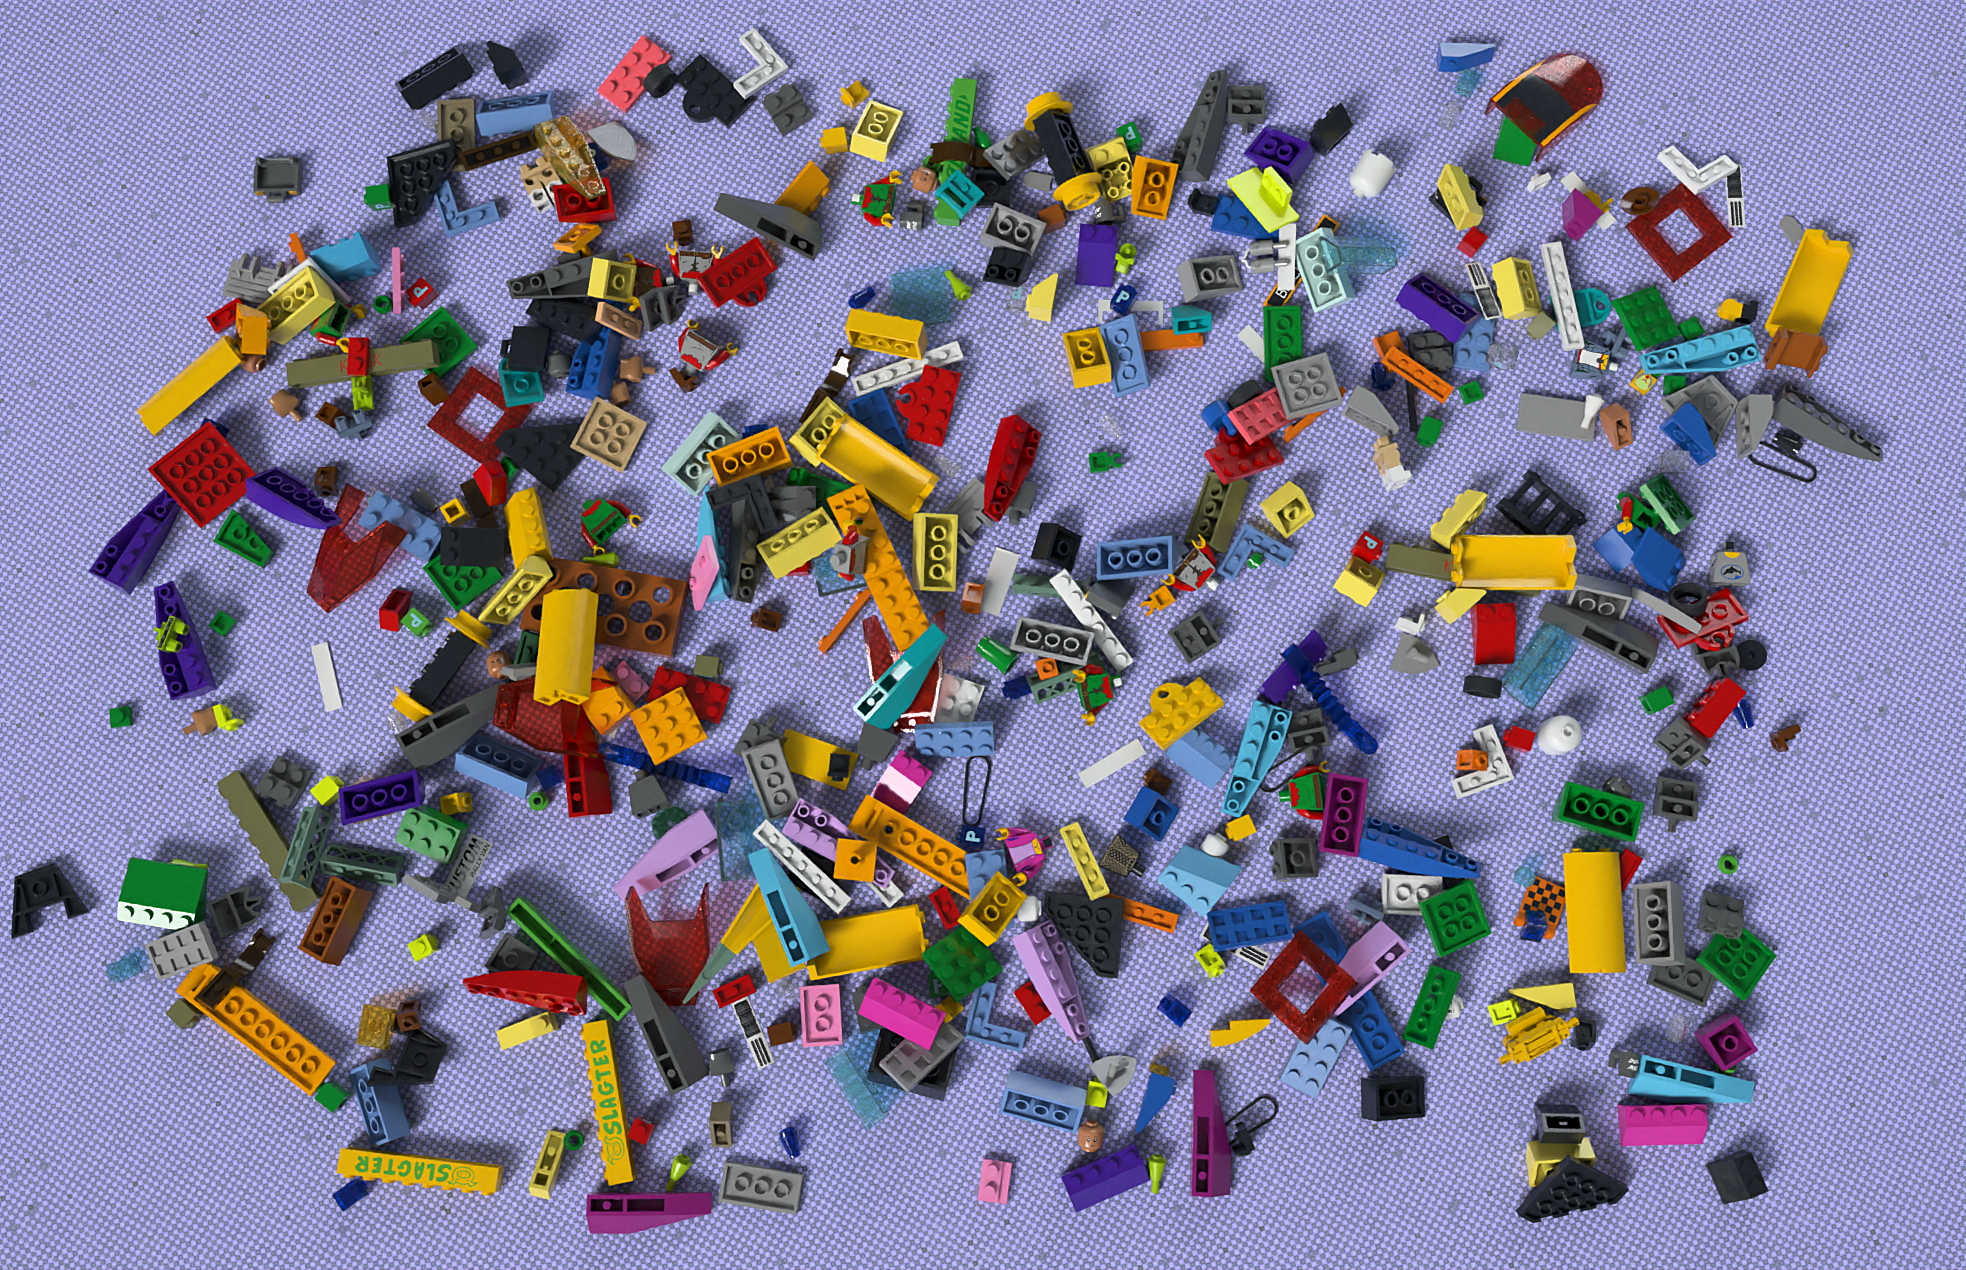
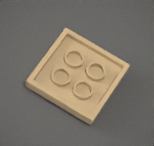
M596 396L570 448L622 474L647 422Z

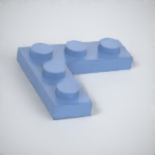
M448 180L441 183L433 196L448 238L501 220L494 201L459 212Z
M1245 523L1216 573L1233 582L1251 550L1259 554L1262 553L1263 557L1285 569L1295 551Z
M986 982L975 990L964 1038L1021 1053L1026 1036L1025 1032L988 1023L997 984Z

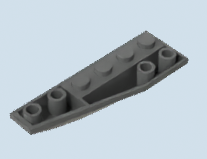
M1226 70L1210 72L1177 139L1171 163L1179 164L1176 178L1194 183L1205 182L1210 179L1223 129L1227 94Z
M721 192L713 208L714 211L809 260H815L822 245L821 224L790 207Z
M614 249L507 280L506 284L511 299L591 297L588 296L593 257L620 262L617 250Z
M1787 383L1782 385L1773 400L1775 402V410L1771 418L1797 434L1834 451L1876 462L1883 460L1881 447L1871 443L1816 402L1814 397L1801 393L1794 385H1788Z
M768 492L770 500L776 498L775 494ZM748 498L732 503L729 565L733 600L750 604L753 601L765 562L756 545L773 536L774 530L761 534Z
M1545 602L1537 617L1538 620L1638 674H1647L1656 659L1659 640L1624 621L1550 602Z
M503 681L427 717L395 735V738L413 767L418 772H421L455 753L514 699V696L506 682Z
M640 974L623 982L645 1041L670 1096L708 1076L710 1072L693 1036L647 979Z

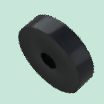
M1745 640L1736 646L1742 670L1754 671L1766 663L1767 651L1760 642ZM1748 652L1752 654V659L1748 657Z

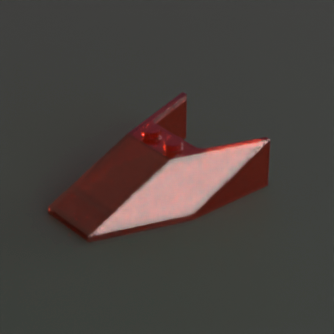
M346 483L334 510L342 519V523L325 530L306 591L328 614L371 581L408 534L407 530L385 520L360 541L354 542L343 529L369 497V494L349 483Z
M941 609L932 615V621L945 633V609ZM871 615L862 620L869 677L874 685L905 651L900 653L892 649L877 616ZM945 643L913 703L893 723L892 727L895 733L915 732V724H935L944 676Z
M536 676L498 687L492 725L538 751L606 760L605 755L576 738L581 704L578 705L561 699L550 706L533 700ZM592 677L590 693L615 687L618 685V682Z
M709 883L704 884L694 919L665 921L651 920L635 887L630 886L624 901L630 954L639 973L647 979L668 1006L696 1005L699 991L687 1003L683 1004V1001L707 964L710 953Z

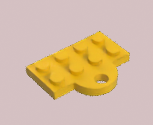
M1198 677L1185 688L1177 683H1165L1157 687L1151 694L1150 705L1153 712L1138 723L1164 751L1225 704L1201 677ZM1161 693H1169L1166 698L1159 697Z

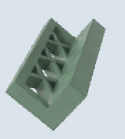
M1013 573L1011 594L1063 599L1049 581L1052 577ZM1074 580L1076 584L1079 586V588L1082 590L1081 584L1084 581Z
M1098 649L1093 650L1089 663L1101 666L1106 670ZM1062 662L1057 664L1059 672L1057 676L1043 680L1040 679L1038 672L1027 676L1026 679L1036 704L1038 705L1076 690L1077 686L1076 682L1073 681L1074 674L1072 671L1074 669L1079 670L1083 665ZM1061 681L1066 683L1063 688H1055L1057 683ZM1041 689L1048 690L1045 695L1038 697L1036 691Z
M317 806L303 807L279 878L280 882L285 884L294 883L303 888L310 889L334 814ZM320 815L326 817L323 826H320L319 823ZM317 833L319 841L314 845L312 838ZM311 851L313 859L312 862L308 863L306 856ZM303 870H305L307 875L305 882L299 880Z
M329 843L319 861L321 873L398 887L400 883L399 872L405 862V857ZM331 851H338L341 853L337 856L329 855ZM352 855H359L360 857L354 860L348 859ZM372 858H375V859H378V860H379V861H377V862H375V863H368V862H367V860L372 859ZM390 862L397 863L395 868L388 867L386 864Z

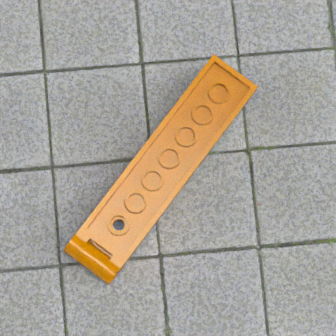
M861 482L827 498V501L844 537L847 532L843 531L844 520H855L854 526L858 534L870 538L866 574L862 575L901 653L907 650L930 627V624ZM862 520L863 523L861 525H857L856 521Z
M866 794L847 828L870 842H878V847L970 900L964 854L969 853ZM887 826L892 827L893 830L891 833L885 832V828ZM1008 877V880L1016 886L1018 882Z
M211 961L192 968L177 987L176 992L306 1094L313 1096L338 1062L279 1017L280 1014L240 983L231 990L214 1010L210 1009L199 1001L196 996L220 972L221 968L214 965Z

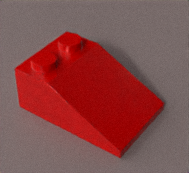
M609 177L552 186L559 222L605 223L617 221Z
M1515 603L1475 604L1470 608L1474 665L1514 664L1516 635Z

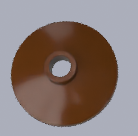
M1649 187L1635 188L1624 194L1621 199V208L1630 215H1644L1657 208L1660 203V195L1656 190Z

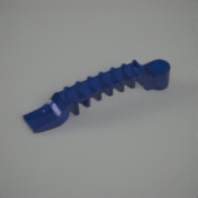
M604 742L598 747V755L607 761L631 768L635 767L639 770L645 769L649 773L678 779L681 782L692 785L696 784V786L721 793H729L733 777L695 766L690 767L687 764H679L676 761L666 760L656 766L651 756L647 753H640L634 749L610 742ZM606 749L618 753V755L607 754Z

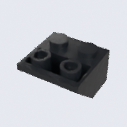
M492 41L486 42L489 48L486 50L490 61H492L494 72L502 85L505 84L508 90L529 83L524 68L513 49Z
M1341 102L1336 107L1332 106L1326 112L1327 116L1325 118H1319L1314 123V129L1310 133L1309 142L1311 146L1324 158L1351 132L1353 127Z
M994 247L982 280L1016 288L1020 287L1028 281L1033 267L1030 254Z
M1534 1104L1540 1143H1582L1586 1134L1582 1113L1575 1105Z

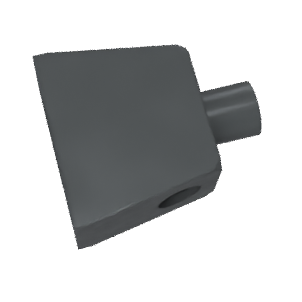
M1023 482L1004 514V516H1009L1008 522L1011 525H1019L1020 518H1029L1037 495V483Z
M864 722L857 748V753L864 756L860 767L871 771L875 761L883 764L900 737Z
M645 769L635 772L637 781L628 786L631 812L634 817L639 820L673 806L658 778L654 775L648 776Z

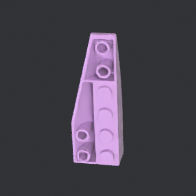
M801 798L798 800L781 832L834 862L838 838L860 840L835 816ZM876 855L873 883L886 889L895 871Z
M701 808L668 830L616 883L613 889L623 902L634 899L686 874L727 847V844L720 831Z
M1052 919L1011 938L1037 992L1061 1027L1075 1043L1089 1036L1090 1031L1070 958Z
M1380 920L1350 947L1306 1013V1016L1310 1019L1316 1009L1333 1019L1336 1018L1381 980L1412 950L1392 929Z

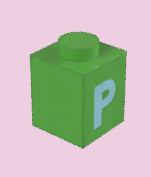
M414 607L400 621L421 639L428 637L435 626L429 618Z

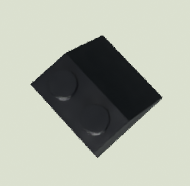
M1041 522L1030 559L1060 570L1065 568L1068 572H1072L1082 536L1057 523Z
M1739 1150L1706 1165L1723 1204L1752 1199L1769 1191L1755 1159L1749 1151Z

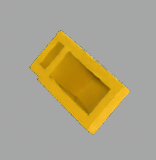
M1270 1019L1228 1021V1029L1209 1030L1210 1046H1226L1249 1038L1269 1025Z

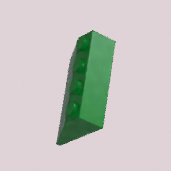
M131 857L118 900L117 920L174 930H182L202 921L205 922L208 869Z

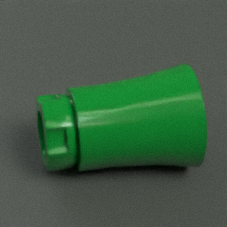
M987 635L980 640L975 649L976 652L993 664L1004 676L1009 673L1020 656V653L1009 649Z

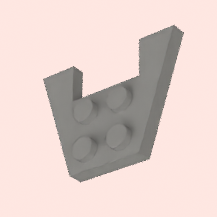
M1713 375L1658 400L1670 415L1683 403L1688 402L1696 406L1698 412L1703 417L1705 425L1709 428L1708 432L1715 449L1738 404V401Z
M415 873L414 876L405 874L402 880L435 902L447 904L450 901L469 911L479 912L481 905L452 892V888L446 885L437 884V880L431 877H424L418 873Z

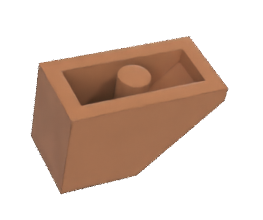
M1618 403L1599 410L1601 426L1613 448L1617 451L1632 444L1629 412Z

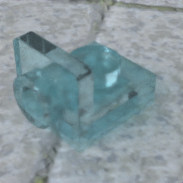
M1462 70L1453 91L1462 97L1470 98L1480 76L1470 71Z
M131 955L115 963L106 964V975L112 983H120L143 973L137 955Z

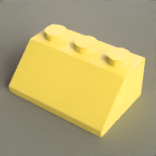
M1449 163L1445 164L1437 186L1457 230L1461 231L1479 225L1484 213L1482 207L1477 203L1475 191L1469 185L1467 174H1464L1461 167Z
M1510 257L1492 265V276L1496 281L1497 295L1502 305L1501 312L1505 319L1518 320L1537 316L1542 311V306L1530 261Z
M1469 489L1464 494L1460 493L1456 497L1453 507H1448L1444 511L1441 521H1436L1431 527V539L1450 551L1451 544L1455 543L1456 535H1464L1485 510L1487 494Z
M1583 1138L1581 1144L1540 1143L1538 1140L1528 1142L1526 1162L1530 1187H1538L1567 1155L1594 1167L1596 1157L1589 1138Z

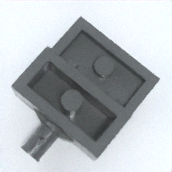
M1227 86V124L1242 125V135L1245 136L1246 133L1247 136L1250 134L1249 125L1264 124L1266 118L1265 86Z
M1200 610L1168 631V635L1188 665L1221 645L1222 641L1215 632V629L1224 624L1220 617L1210 623Z
M1320 708L1292 714L1286 732L1290 755L1312 743L1318 744L1321 748L1331 745ZM1311 746L1301 753H1307L1308 761L1310 762L1316 757L1314 751L1318 748Z
M771 714L767 723L758 718H751L733 752L743 758L742 750L779 738L783 748L788 738L773 729L778 717Z
M1678 717L1653 740L1657 746L1668 754L1666 759L1681 771L1696 759L1705 767L1711 762V760L1703 755L1708 750L1711 741L1681 717Z
M1661 776L1657 777L1652 815L1669 820L1667 832L1676 833L1678 821L1697 822L1699 802L1696 801L1699 783Z

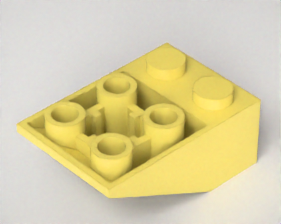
M1117 136L1084 150L1093 172L1099 173L1102 176V181L1098 187L1104 200H1109L1112 203L1132 194L1133 165L1123 137Z

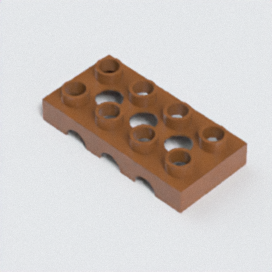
M553 557L554 560L547 562L549 568L556 569L557 576L554 581L546 583L524 607L520 630L540 634L541 620L535 619L534 612L537 607L543 605L544 595L552 592L554 589H561L563 587L580 590L582 589L580 586L582 577L592 575L595 581L589 590L599 595H610L614 600V609L609 615H597L594 644L675 659L689 593L687 581ZM622 582H631V593L627 596H620L618 594V586ZM662 588L669 589V600L665 603L656 602V592ZM637 601H646L652 608L650 619L644 623L634 622L629 614L631 606ZM615 619H622L624 629L618 634H612L609 629L611 622ZM652 626H660L662 629V636L656 641H651L647 637V632Z

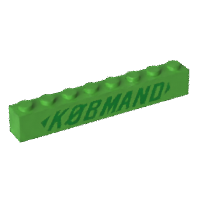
M955 78L954 84L950 85L952 102H948L947 113H950V119H946L945 130H948V134L944 136L943 142L952 141L970 144L977 80ZM960 161L941 162L943 171H939L938 182L941 185L957 169L966 176L967 163ZM948 189L946 193L962 207L963 201ZM936 197V200H939L938 206L934 208V217L937 218V224L959 227L960 218L957 216L958 213L944 200Z
M518 897L506 910V913L569 975L582 976L588 985V993L617 1021L624 1020L633 1010L628 996L526 897Z

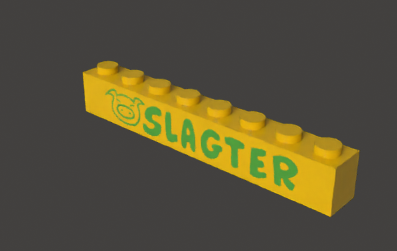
M605 1019L583 1024L581 1029V1037L586 1042L584 1055L585 1059L589 1061L590 1068L587 1069V1073L593 1085L591 1097L596 1103L594 1116L599 1122L597 1135L599 1141L602 1140L601 1158L606 1164L604 1177L608 1181L609 1186L630 1182L637 1177L631 1141L627 1137L629 1129L611 1020Z
M346 1146L340 1148L336 1173L343 1174L345 1178L363 1176V1180L368 1181L380 1178L383 1179L382 1182L395 1183V1180L402 1181V1185L408 1186L420 1183L424 1188H434V1185L442 1186V1190L448 1191L460 1188L462 1189L461 1192L474 1193V1190L481 1191L482 1195L491 1196L501 1189L504 1166Z

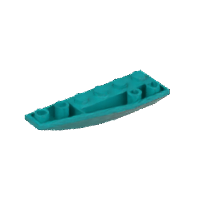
M933 623L875 682L852 709L865 722L887 731L913 703L948 636Z

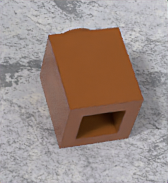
M1058 204L1037 212V220L1047 224L1044 235L1065 227L1067 215L1063 208L1060 209Z

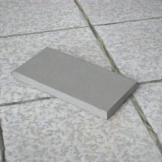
M1521 393L1516 431L1592 442L1594 439L1596 415L1592 418L1589 428L1585 429L1581 427L1585 416V402Z
M779 738L742 750L741 754L765 818L769 822H773L790 816L800 799V795Z
M726 1160L718 1202L797 1215L804 1173Z

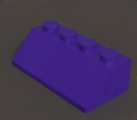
M1423 272L1405 282L1395 299L1402 308L1415 314L1416 318L1423 320L1433 330L1440 332L1448 341L1455 344L1466 336L1482 316L1477 310Z
M1314 629L1257 689V692L1271 705L1275 706L1277 703L1281 705L1288 698L1286 693L1290 689L1294 691L1301 683L1299 679L1303 675L1307 677L1314 669L1312 665L1316 661L1320 663L1327 655L1325 651L1328 647Z
M415 769L339 788L342 825L422 806L426 797L424 778Z
M1134 1142L1060 1174L1076 1213L1150 1181Z

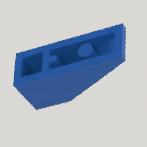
M1440 42L1436 55L1438 72H1459L1492 62L1496 46L1495 44Z
M1150 1071L1134 1128L1135 1132L1140 1133L1170 1100L1171 1095H1175L1177 1084H1175L1174 1078Z

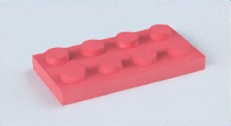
M642 35L600 85L597 92L627 114L646 91L643 87V82L648 73L660 64H668L672 57Z
M1276 387L1227 414L1249 445L1298 419H1286Z

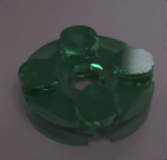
M675 806L657 812L652 820V831L655 838L659 841L667 833L669 821L679 824L689 817L688 813Z

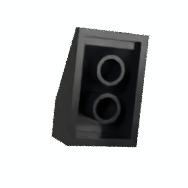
M441 527L440 565L504 567L505 529Z
M802 847L801 852L848 895L855 880L833 878L835 862ZM790 871L788 877L798 888L823 901L793 871Z
M1424 1076L1361 1077L1362 1119L1378 1122L1425 1117Z

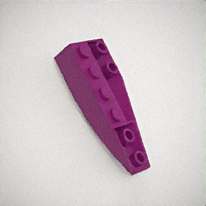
M1193 1069L1190 1194L1197 1197L1230 1195L1231 1150L1214 1071Z
M592 1191L587 1194L586 1218L590 1234H631L712 1213V1192Z

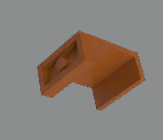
M1778 327L1763 358L1765 368L1774 370L1776 364L1805 369L1807 377L1811 378L1814 371L1818 370L1822 356L1826 355L1828 345L1824 336Z

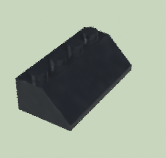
M455 45L400 79L395 85L412 111L415 109L420 110L426 106V102L431 99H438L442 92L450 91L460 81L470 79L475 71L460 48Z
M573 297L533 299L525 312L536 323L590 346H593L604 327L603 324L595 321L597 307Z

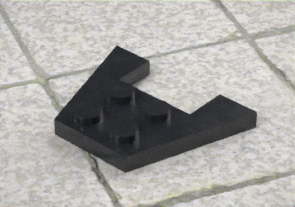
M52 863L15 876L11 939H17L34 933L29 917L30 913L64 902L68 919L90 913L57 864Z
M396 1011L390 1024L389 1032L407 1036L394 1071L376 1066L373 1067L367 1087L433 1084L446 1052L447 1044L422 1027L409 1031H400Z

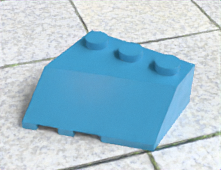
M359 231L353 233L354 237L351 239L344 237L339 239L340 243L337 245L328 244L310 252L313 261L337 285L340 282L356 281L360 277H372L382 272L378 251Z
M1184 844L1160 873L1157 880L1204 917L1228 889L1243 867L1228 863L1221 858H1215Z

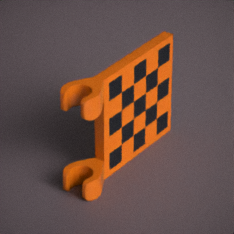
M1531 875L1513 924L1518 927L1523 926L1526 915L1546 923L1547 926L1542 936L1548 940L1553 939L1566 901L1565 889Z

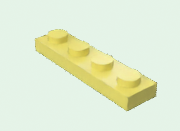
M1076 822L1060 828V834L1091 901L1109 894L1110 890L1079 823Z

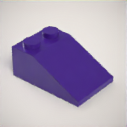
M1266 126L1244 153L1247 158L1263 169L1271 166L1285 182L1293 185L1315 158L1310 142Z
M1080 223L1075 285L1112 288L1118 226Z

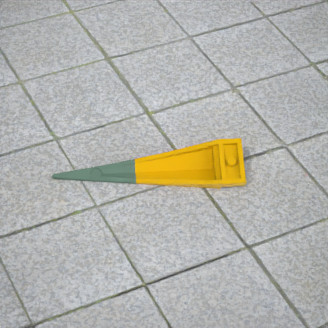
M758 882L685 997L683 1004L687 1003L772 922Z

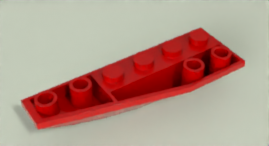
M1017 414L1001 418L987 465L984 487V513L996 522L1001 521L1032 468L1042 436L1039 431Z
M564 703L562 704V736L569 818L579 819L613 814L609 774L587 714L581 704Z
M522 970L483 974L464 978L462 981L467 991L472 994L480 993L547 1009L552 1013L566 1012L572 1016L586 1015L588 985L582 976Z

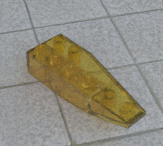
M568 115L534 125L536 146L555 170L574 189L588 199L606 194V189L586 138Z

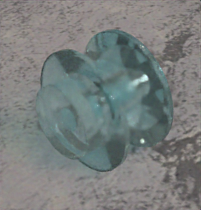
M1520 867L1514 873V880L1521 887H1530L1535 882V874L1528 867Z

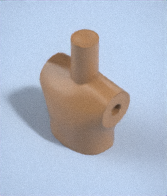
M635 356L630 359H621L620 378L639 383L642 381L643 374L655 375V367L643 366V358Z
M614 378L610 399L608 400L618 408H622L632 402L629 394L630 390L625 381L617 384Z
M284 388L269 399V403L282 419L289 414L297 422L304 418L296 410L300 405V401Z
M210 706L206 709L194 711L191 714L194 723L183 728V731L186 735L196 730L202 736L212 733L213 729L218 726L213 707Z

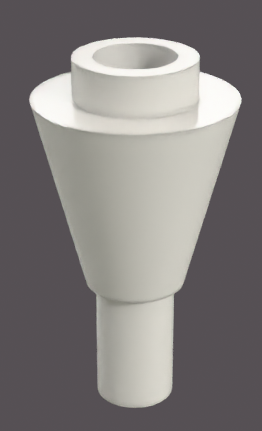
M1595 393L1586 395L1585 416L1581 424L1582 428H1589L1592 418H1594L1605 401L1602 400L1601 395Z

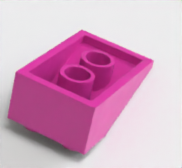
M900 750L870 796L900 814L905 815L933 776V772Z

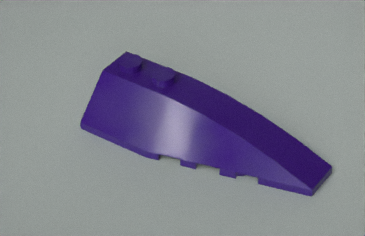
M277 466L246 479L247 499L284 520L301 526L328 530L342 523V519L331 508H326L324 501L317 499L315 493L312 490H308L302 480Z

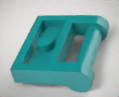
M958 169L934 194L958 213L957 216L962 220L985 196ZM948 189L966 204L963 208L946 193Z

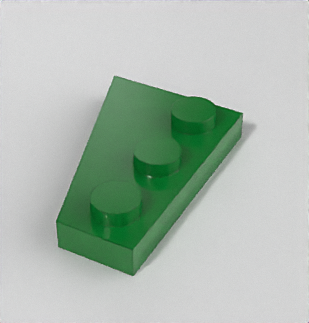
M235 509L231 510L213 542L264 569L274 554L273 550Z

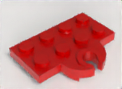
M756 236L695 278L716 309L731 299L741 307L751 308L756 305L753 301L749 300L748 293L754 292L757 296V301L759 303L762 302L767 292V285L763 278L778 267Z
M924 364L920 382L905 384L898 393L901 395H911V401L908 404L896 400L900 413L910 419L905 438L943 447L961 373Z
M1725 588L1708 595L1706 611L1702 615L1692 618L1702 625L1698 634L1693 633L1662 614L1657 616V622L1677 649L1695 642L1703 649L1720 651V644L1713 639H1722L1724 646L1727 648L1734 637L1735 628L1733 626L1748 621L1749 615L1731 591ZM1699 600L1693 601L1686 605L1695 604L1699 602Z
M657 667L645 701L646 703H650L679 687H683L699 721L704 720L720 725L732 691L731 687L665 667Z

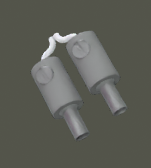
M1272 239L1250 242V248L1241 257L1242 262H1245L1247 268L1251 269L1252 274L1275 272L1277 267L1288 266L1287 260L1274 261V258L1251 260L1250 266L1245 258L1249 251L1251 256L1274 254L1276 249L1287 248L1286 242L1273 243Z

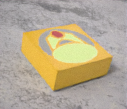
M1642 368L1629 385L1644 396L1656 383L1657 379L1650 374H1645Z

